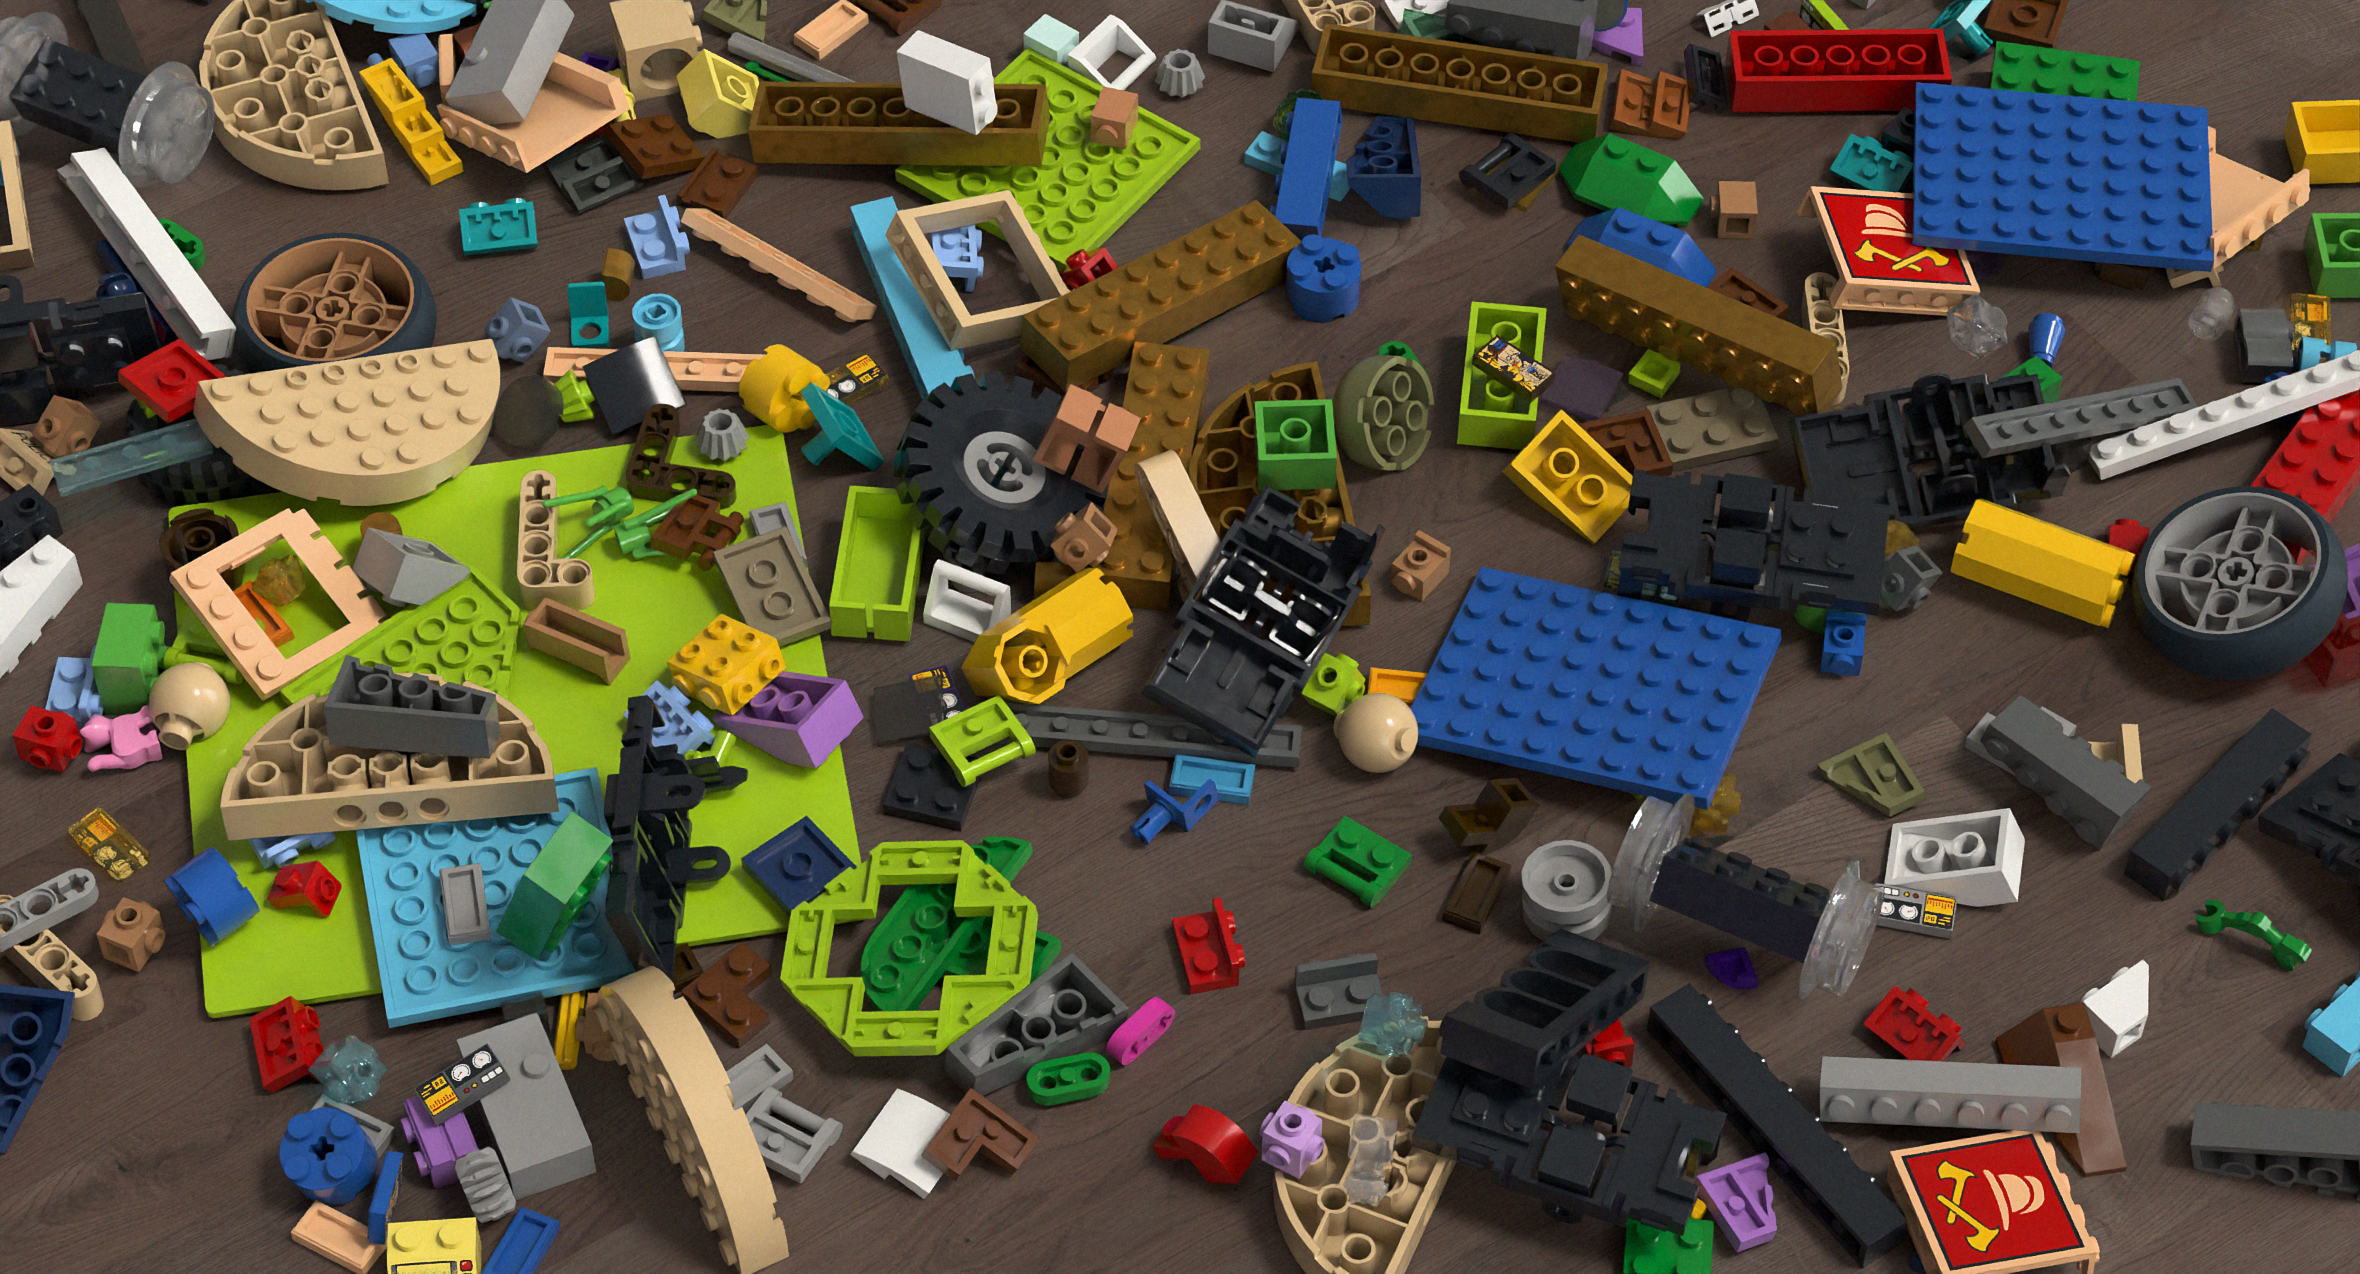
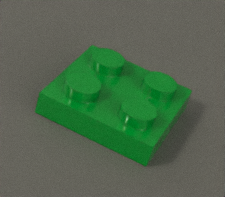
M1629 1219L1625 1230L1623 1274H1711L1714 1221L1689 1219L1684 1235L1681 1236Z

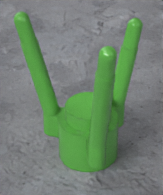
M601 486L593 491L556 497L542 502V506L547 508L595 499L596 502L592 505L594 515L585 521V525L590 527L599 522L604 523L560 559L575 558L606 532L613 529V525L619 524L621 519L633 513V501L624 488L616 487L609 491L605 486Z
M694 488L634 518L613 525L622 555L632 552L635 560L646 556L668 555L651 549V547H645L646 543L651 542L648 526L664 520L673 507L696 496L697 490Z

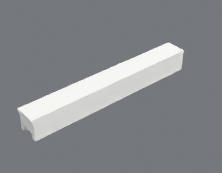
M103 147L98 150L71 153L70 159L76 166L77 171L76 176L67 177L66 183L177 337L182 339L206 360L223 357L231 358L236 326L107 150Z

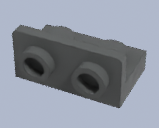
M1375 953L1364 955L1351 954L1345 958L1328 961L1314 960L1295 967L1294 992L1304 1030L1386 1017L1387 1007L1377 974L1378 959Z

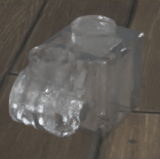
M1354 1113L1348 1158L1355 1160L1354 1169L1351 1171L1350 1177H1345L1344 1182L1346 1195H1349L1348 1202L1356 1203L1359 1201L1362 1204L1370 1203L1371 1206L1378 1207L1380 1200L1384 1199V1195L1388 1192L1389 1184L1384 1183L1385 1176H1382L1384 1165L1393 1166L1400 1124L1398 1120Z

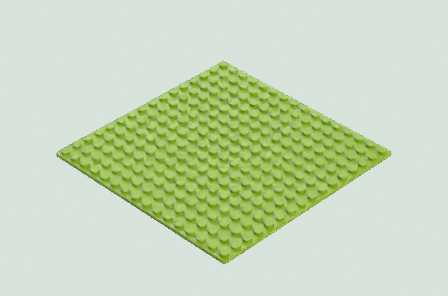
M769 425L744 428L749 435V439L745 442L747 449L740 451L738 457H729L726 461L719 458L711 460L708 455L700 454V447L695 444L698 435L678 437L670 464L724 471L732 475L736 482V501L729 508L720 510V514L729 517L732 512L736 511L743 515L744 522L741 525V533L738 538L726 547L755 537L748 511L786 502L804 549L783 432H779ZM635 443L468 466L456 478L452 479L449 477L437 484L436 490L410 500L391 504L347 506L340 505V500L317 496V500L312 501L285 492L211 503L177 506L171 508L168 513L170 528V521L183 512L201 508L214 510L215 515L224 518L227 515L232 518L237 525L240 535L287 508L293 514L301 509H305L321 529L320 534L313 538V540L325 535L343 557L344 562L336 568L338 570L346 565H349L351 569L353 568L362 544L360 525L364 518L376 512H387L398 519L404 536L433 542L467 567L474 564L521 611L522 621L508 701L519 708L532 721L535 731L542 741H545L551 757L554 775L597 767L604 803L607 776L619 774L620 750L624 748L621 739L627 730L628 721L623 714L628 710V698L642 696L656 680L668 689H671L673 687L671 682L673 677L667 661L720 614L743 623L715 564L708 571L702 570L697 565L701 554L695 552L689 556L687 561L671 555L646 556L635 560L632 552L622 555L613 528L575 557L576 559L588 562L591 566L595 589V600L591 606L578 611L624 629L631 659L613 682L608 685L595 673L535 648L533 651L529 650L523 624L530 610L522 605L517 579L522 478L535 470L550 472L555 477L558 497L593 491L601 486H605L609 491L616 487H622L629 493L626 470ZM651 446L643 452L646 455L655 456L664 449L658 446ZM645 469V474L641 482H644L646 478L650 477L648 469ZM679 480L674 482L671 487L677 490H684L690 487L691 483L686 480ZM718 488L717 492L714 493H720L722 488ZM629 493L633 501L634 510L631 515L621 519L620 523L634 518L664 502L639 499ZM595 499L560 505L558 559L566 555L567 552L604 524L599 522L590 527L585 525V521L594 515L592 505L596 502ZM663 520L648 526L650 537H652ZM707 531L705 536L714 538L716 533ZM285 538L265 548L264 553L246 562L242 585L251 580L293 631L295 638L277 648L285 660L350 624V621ZM651 542L646 543L645 547H651ZM357 575V577H358V578L361 580V582L364 584V581H365V580L362 579L360 576ZM369 588L359 598L361 600L372 595L389 616L388 619L412 604L406 602L404 607L390 604L382 599L383 593ZM174 589L178 634L189 606ZM820 633L780 647L787 667L783 671L828 677ZM190 650L189 655L225 662L230 660L229 657ZM221 677L230 695V711L227 720L222 728L208 739L199 741L200 734L195 735L189 748L186 749L194 857L209 847H214L237 873L238 876L236 878L243 888L247 887L259 906L260 912L213 947L200 934L207 1015L211 1018H220L260 1012L289 996L306 1005L383 993L356 830L334 833L336 839L333 842L317 850H314L311 845L298 852L300 857L289 864L293 865L318 860L341 883L342 888L330 915L326 917H320L308 904L276 909L267 898L273 887L275 876L281 868L274 864L265 869L247 839L228 841L220 810L222 791L231 767L235 768L242 758V749L247 742L267 722L289 706L282 700L280 692L262 701L246 679L241 684L227 682L224 677ZM688 696L691 703L687 707L693 714L699 710L715 726L710 731L714 737H716L719 730L729 732L716 725L712 718L719 711L718 709H710L703 702ZM734 735L736 741L724 767L735 766L747 769V781L732 790L706 793L701 802L695 808L689 810V818L692 822L690 847L719 846L730 856L731 867L729 872L718 881L687 884L683 926L678 929L676 947L687 943L689 946L788 932L790 917L742 868L741 858L805 816H808L857 867L862 864L840 743L828 755L824 763L817 768L787 764ZM704 741L695 751L710 750L711 746ZM714 860L699 861L694 864L693 868H712L717 862ZM835 919L834 924L861 921L865 919Z

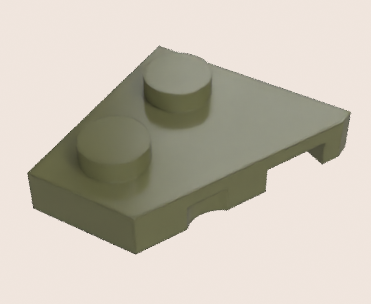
M711 0L703 10L702 20L731 35L738 32L764 43L767 0Z
M1887 732L1818 763V772L1822 778L1889 817L1926 800L1925 790Z

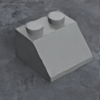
M369 527L352 568L355 574L365 580V587L383 593L382 599L399 607H404L406 602L423 605L468 577L470 572L467 566L433 542Z

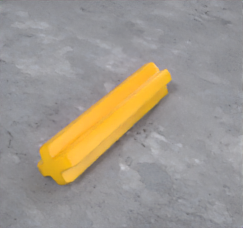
M586 990L560 995L553 1052L561 1070L575 1069L577 1066L580 1041H577V1020L579 1016H583Z

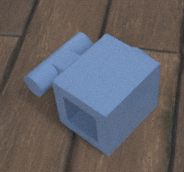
M425 33L403 34L388 40L391 58L416 89L440 81L439 55ZM377 53L370 55L367 59L370 67L383 61Z

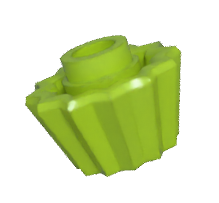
M568 370L549 389V395L555 409L565 423L594 419L595 411L591 402L595 401L596 397L590 384L586 379L580 382L575 372Z

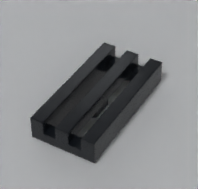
M1689 43L1684 50V60L1690 102L1697 104L1699 100H1702L1703 107L1709 108L1714 104L1715 110L1722 112L1727 105L1721 54ZM1706 58H1708V63H1709V67H1708V68H1707ZM1710 78H1711V84H1712V91H1713V93H1711V89H1710V82H1709Z

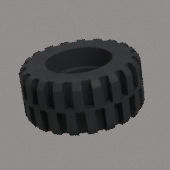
M214 364V367L226 377L245 375V373L235 368L229 371L225 365ZM133 400L127 411L128 417L125 420V433L133 467L142 486L148 488L149 492L161 500L165 497L167 503L180 506L181 503L187 505L242 498L244 492L247 490L252 492L261 484V481L253 478L233 464V457L221 446L216 448L212 442L200 445H185L175 442L184 434L201 428L193 414V410L167 423L158 415L147 418L144 409L140 408L137 400Z

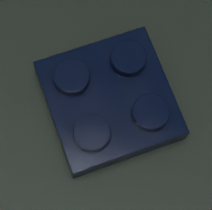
M808 816L797 821L741 858L742 868L789 917L791 910L803 901L810 903L825 892L824 886L848 867H851L853 870L857 868Z

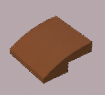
M1621 69L1616 77L1609 128L1632 135L1647 137H1684L1687 132L1690 108L1687 80L1659 71L1655 80Z

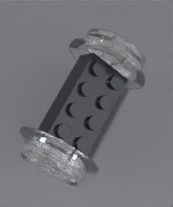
M36 12L25 18L12 16L0 22V122L10 120L15 137L27 134L38 124L92 146L104 147L108 152L119 156L122 174L126 176L132 185L140 188L151 187L160 181L170 184L180 182L197 167L211 139L215 120V106L211 93L205 87L197 84L193 71L187 65L177 61L167 62L157 67L148 76H144L69 47L68 35L63 22L56 15L49 12Z
M1685 793L1674 804L1653 796L1648 797L1641 805L1626 833L1612 870L1607 891V902L1630 912L1632 931L1636 933L1641 932L1660 905L1803 963L1797 990L1798 999L1805 1000L1817 988L1841 998L1851 985L1867 951L1878 922L1885 895L1884 888L1861 880L1860 861L1856 859L1850 861L1840 876L1832 894L1829 895L1830 892L1825 887L1814 883L1803 885L1790 879V874L1783 870L1772 867L1766 870L1753 865L1752 860L1743 854L1736 852L1726 854L1713 849L1714 845L1706 839L1699 837L1688 839L1687 836L1695 805L1693 794Z

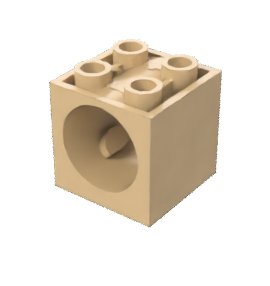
M620 0L610 2L615 54L617 59H619L620 69L624 71L629 92L635 96V102L681 92L676 75L701 52L697 51V47L703 46L699 26H692L694 14L690 1Z

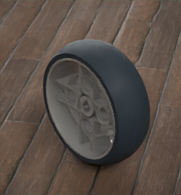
M2237 486L2223 488L2200 495L2179 506L2167 515L2149 535L2139 553L2132 580L2134 610L2141 629L2154 648L2178 667L2190 673L2217 680L2241 681L2265 677L2280 672L2301 661L2317 648L2331 632L2341 614L2347 594V561L2342 544L2331 525L2320 513L2303 500L2291 494L2265 487ZM2282 540L2292 542L2316 558L2315 568L2297 565L2294 557L2282 543ZM2165 598L2182 600L2186 611L2197 623L2196 626L2186 625L2169 615L2164 610Z

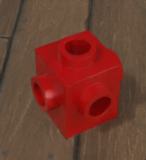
M1105 247L1088 252L1080 249L1065 260L1067 266L1059 272V275L1067 289L1073 291L1119 267Z
M33 705L30 706L12 735L19 759L29 762L40 769L50 768L64 772L71 759H75L78 756L82 747V737L79 734L74 717L62 711L53 712Z

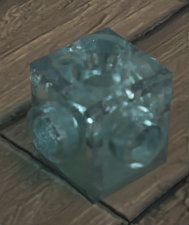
M1389 992L1388 996L1374 993L1367 999L1358 1041L1376 1045V1051L1384 1055L1399 1057L1401 1052L1407 1054L1414 1047L1415 1043H1422L1427 1026V1019L1421 1018L1424 1006L1413 1003L1414 998L1404 993Z
M355 1035L334 1038L308 1070L324 1085L323 1090L328 1097L338 1103L347 1104L359 1101L365 1102L373 1097L381 1086L379 1080L388 1069L378 1060L379 1055L374 1048L361 1042Z

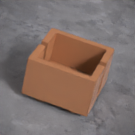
M1070 384L1043 434L1033 461L1064 475L1079 443L1085 447L1071 479L1103 494L1125 456L1141 418L1111 403L1106 407L1100 404L1101 398L1087 390Z

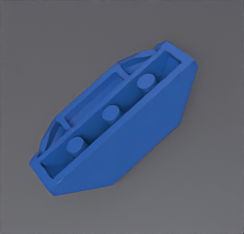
M1619 207L1581 220L1566 247L1568 249L1577 236L1582 235L1706 288L1716 275V268L1685 231Z

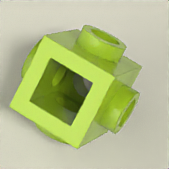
M1325 653L1301 695L1312 706L1336 717L1354 700L1363 696L1366 679L1357 669L1359 664L1355 660L1342 653H1338L1336 658Z

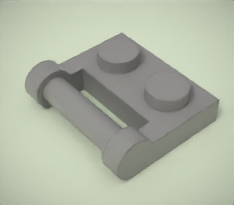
M771 1086L763 1091L746 1114L765 1165L800 1184L827 1148L836 1143L843 1129L841 1122L833 1118L823 1119L783 1098L782 1092ZM775 1112L815 1133L812 1138L770 1115Z

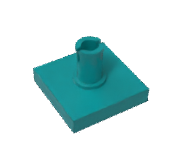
M1955 0L1946 6L1928 29H1943L1945 42L1958 35L1973 52V55L1977 57L1993 43L1992 39L1974 21L1991 0Z
M812 382L801 391L802 396L823 429L806 445L801 447L802 452L811 463L818 466L836 448L873 471L885 462L854 409Z

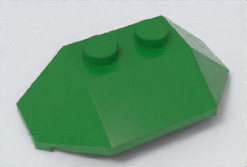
M1611 133L1575 145L1558 167V174L1563 178L1566 187L1574 199L1605 212L1619 207L1666 225L1676 224L1677 226L1687 227L1704 203L1702 195L1674 159Z

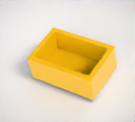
M2360 100L2291 102L2283 133L2294 173L2297 174L2304 168L2309 169V184L2360 182Z

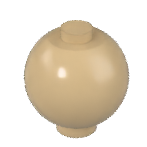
M203 662L182 663L165 670L156 679L149 694L148 706L150 716L155 726L160 730L159 740L170 748L186 750L189 748L195 735L200 734L199 741H203L216 734L222 728L230 711V695L225 682L212 666Z
M1370 693L1354 700L1336 716L1334 734L1339 740L1344 755L1352 764L1367 772L1384 773L1397 769L1411 757L1418 741V725L1412 710L1401 699L1386 693Z

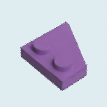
M1627 8L1624 19L1616 27L1607 31H1594L1592 47L1609 56H1612L1614 51L1631 57V64L1642 66V8Z

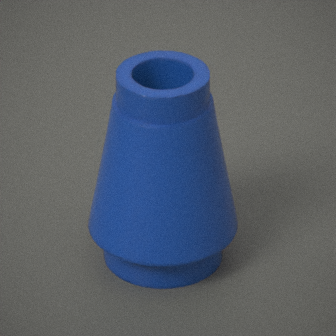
M2041 313L2036 315L2028 325L2030 359L2037 356L2052 368L2066 329L2063 326V320L2059 316L2051 313Z

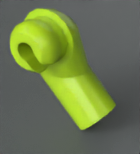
M719 730L710 750L703 752L695 751V753L693 750H689L684 754L686 760L715 756L720 767H724L735 744L736 737L729 732Z

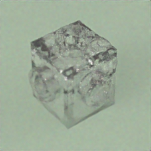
M1975 294L1946 311L1951 340L1959 350L1968 352L1977 360L2008 343L2005 314L1999 307H1993L1979 295Z

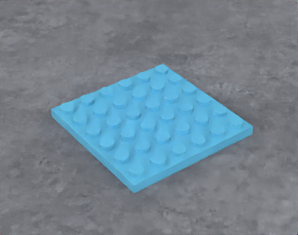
M597 767L554 775L559 812L356 830L389 1028L598 988L636 972L605 917V902L610 879L609 865L604 870L605 874L597 884V889L590 898L589 905L576 922L572 921L565 931L567 932L565 937L553 953L545 949L537 960L496 932L522 875L571 811L611 838L604 818V802ZM611 846L610 849H609V851L607 852V855H609L610 857H612V860H613L612 846ZM481 863L492 940L450 946L439 869Z

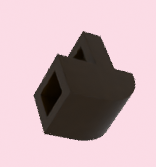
M1518 778L1494 779L1487 782L1474 804L1445 806L1438 818L1449 831L1451 838L1459 843L1460 846L1473 845L1480 854L1485 855L1499 850L1515 839L1527 826L1540 805Z

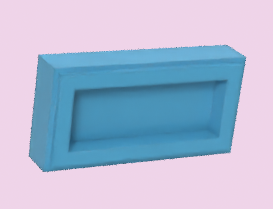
M1176 754L1169 785V794L1191 797L1208 779H1211L1216 785L1218 801L1249 805L1255 776V765Z

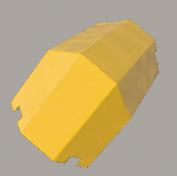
M1083 568L1080 572L1072 575L980 634L961 667L975 696L991 699L1000 695L1004 702L1040 704L1062 690L1068 678L1133 637V629H1127V626L1133 623V614L1119 587L1112 581L1105 585L1099 579L1104 573L1098 568Z

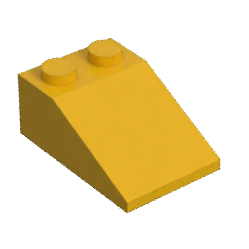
M1562 409L1539 430L1502 470L1529 498L1592 544L1598 541L1629 506L1633 476Z

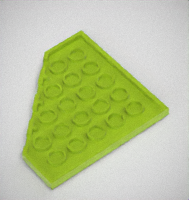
M474 564L468 566L470 569L468 577L423 605L410 604L280 690L282 700L288 706H291L311 694L318 698L330 693L346 655L360 658V665L374 668L377 663L390 666L393 673L443 676V681L463 685L464 681H468L489 689L508 700L522 621L520 608Z

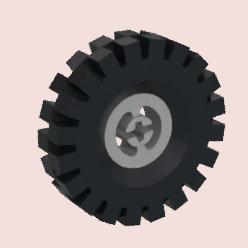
M984 372L978 384L972 373L955 377L951 387L944 382L930 392L927 400L923 398L914 411L897 447L899 452L894 460V477L901 479L896 490L901 504L913 503L907 516L917 530L931 524L934 526L928 541L941 552L952 542H955L960 546L954 560L969 567H973L977 557L982 555L985 556V572L1004 575L1009 564L1012 562L1016 575L1035 573L1036 562L1061 563L1055 555L1054 549L1050 546L1057 532L1054 526L1064 515L1069 512L1075 515L1090 502L1101 511L1103 509L1101 507L1107 498L1109 483L1102 494L1071 479L1085 447L1079 443L1064 475L1033 461L1043 434L1062 396L1045 387L1039 398L1035 399L1031 397L1033 381L1016 375L1010 387L1006 389L1003 373ZM1002 466L1008 467V472L1004 474L997 488L992 487L990 484L995 480Z

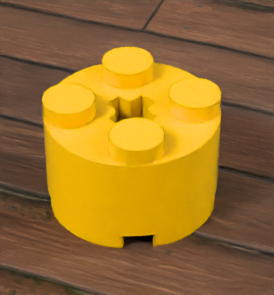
M781 344L769 346L764 349L768 353L760 360L754 358L742 375L739 384V397L744 399L745 404L742 406L746 411L779 432L788 433L799 428L807 430L814 424L816 417L802 396L801 391L811 382L827 391L830 379L823 373L820 367L787 346Z

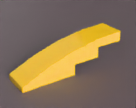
M392 58L359 71L360 77L378 109L431 186L464 172L461 159L445 141L443 129L427 111L424 97Z

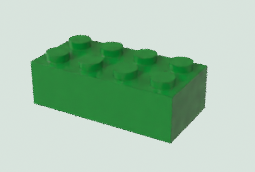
M1997 41L1988 89L2136 102L2140 61Z
M571 811L522 875L496 932L537 960L545 949L553 953L567 933L565 931L572 921L576 922L589 905V900L596 891L597 884L605 874L604 870L612 860V857L607 855V852L614 840Z

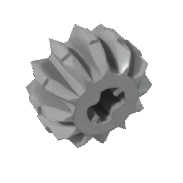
M490 1147L480 1150L475 1149L466 1153V1156L456 1160L455 1170L473 1214L481 1223L490 1220L495 1221L515 1209L516 1200L495 1150Z

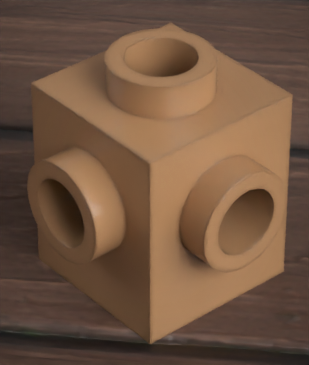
M53 395L32 435L44 444L42 450L57 459H63L66 456L81 460L102 420L81 402Z
M1090 502L1075 515L1069 512L1054 526L1057 532L1050 546L1054 549L1055 555L1062 563L1070 565L1078 573L1088 564L1091 567H1095L1109 553L1108 548L1111 547L1118 529Z
M123 897L117 907L106 914L102 927L96 935L103 958L140 972L152 953L160 950L166 934L160 913L153 905L143 901L138 903Z

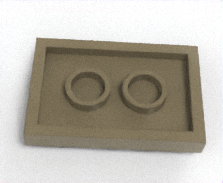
M1731 387L1646 406V410H1650L1673 463V472L1778 448L1779 438L1762 399L1757 394L1743 388Z
M786 526L713 552L715 565L742 622L775 637L779 647L831 629V619Z

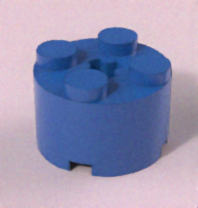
M1312 234L1304 237L1302 243L1291 251L1287 259L1286 298L1293 305V311L1298 316L1309 321L1326 323L1332 322L1333 317L1344 314V317H1346L1356 309L1360 298L1361 260L1358 249L1352 244Z
M209 847L207 850L202 851L163 880L170 893L178 900L175 904L189 922L195 920L200 925L197 929L211 947L222 941L260 912L259 906L247 887L243 888L236 878L238 876L237 873L214 847Z
M317 1108L304 1114L295 1115L288 1122L287 1130L280 1144L279 1157L283 1171L301 1193L313 1202L318 1200L327 1206H339L349 1203L356 1198L355 1195L365 1185L367 1187L370 1185L376 1174L378 1157L371 1139L350 1114L336 1108Z

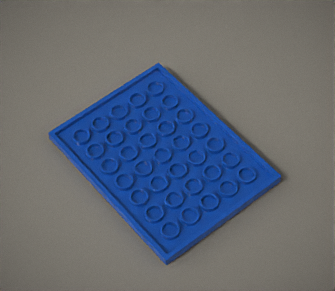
M1916 82L1914 92L1912 245L2211 272L2214 255L2213 250L2210 249V236L2213 235L2207 108Z
M1481 566L1411 707L1418 725L1417 745L1708 810L1780 645L1781 629Z

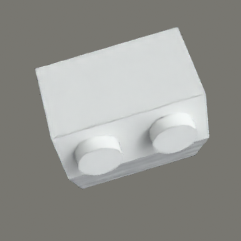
M2010 808L1896 823L1892 827L1884 884L1956 897L1958 904L1975 907L2014 903L2018 901L2025 838Z

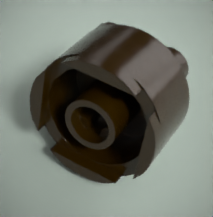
M206 508L189 510L173 518L170 521L171 527L165 534L162 532L159 539L168 581L173 571L239 536L237 525L232 518L225 515V518L215 515L214 510ZM246 563L233 570L229 568L219 574L232 591L242 585Z

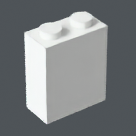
M919 30L896 51L906 108L974 135H977L987 124L994 120L997 115V104L990 58Z

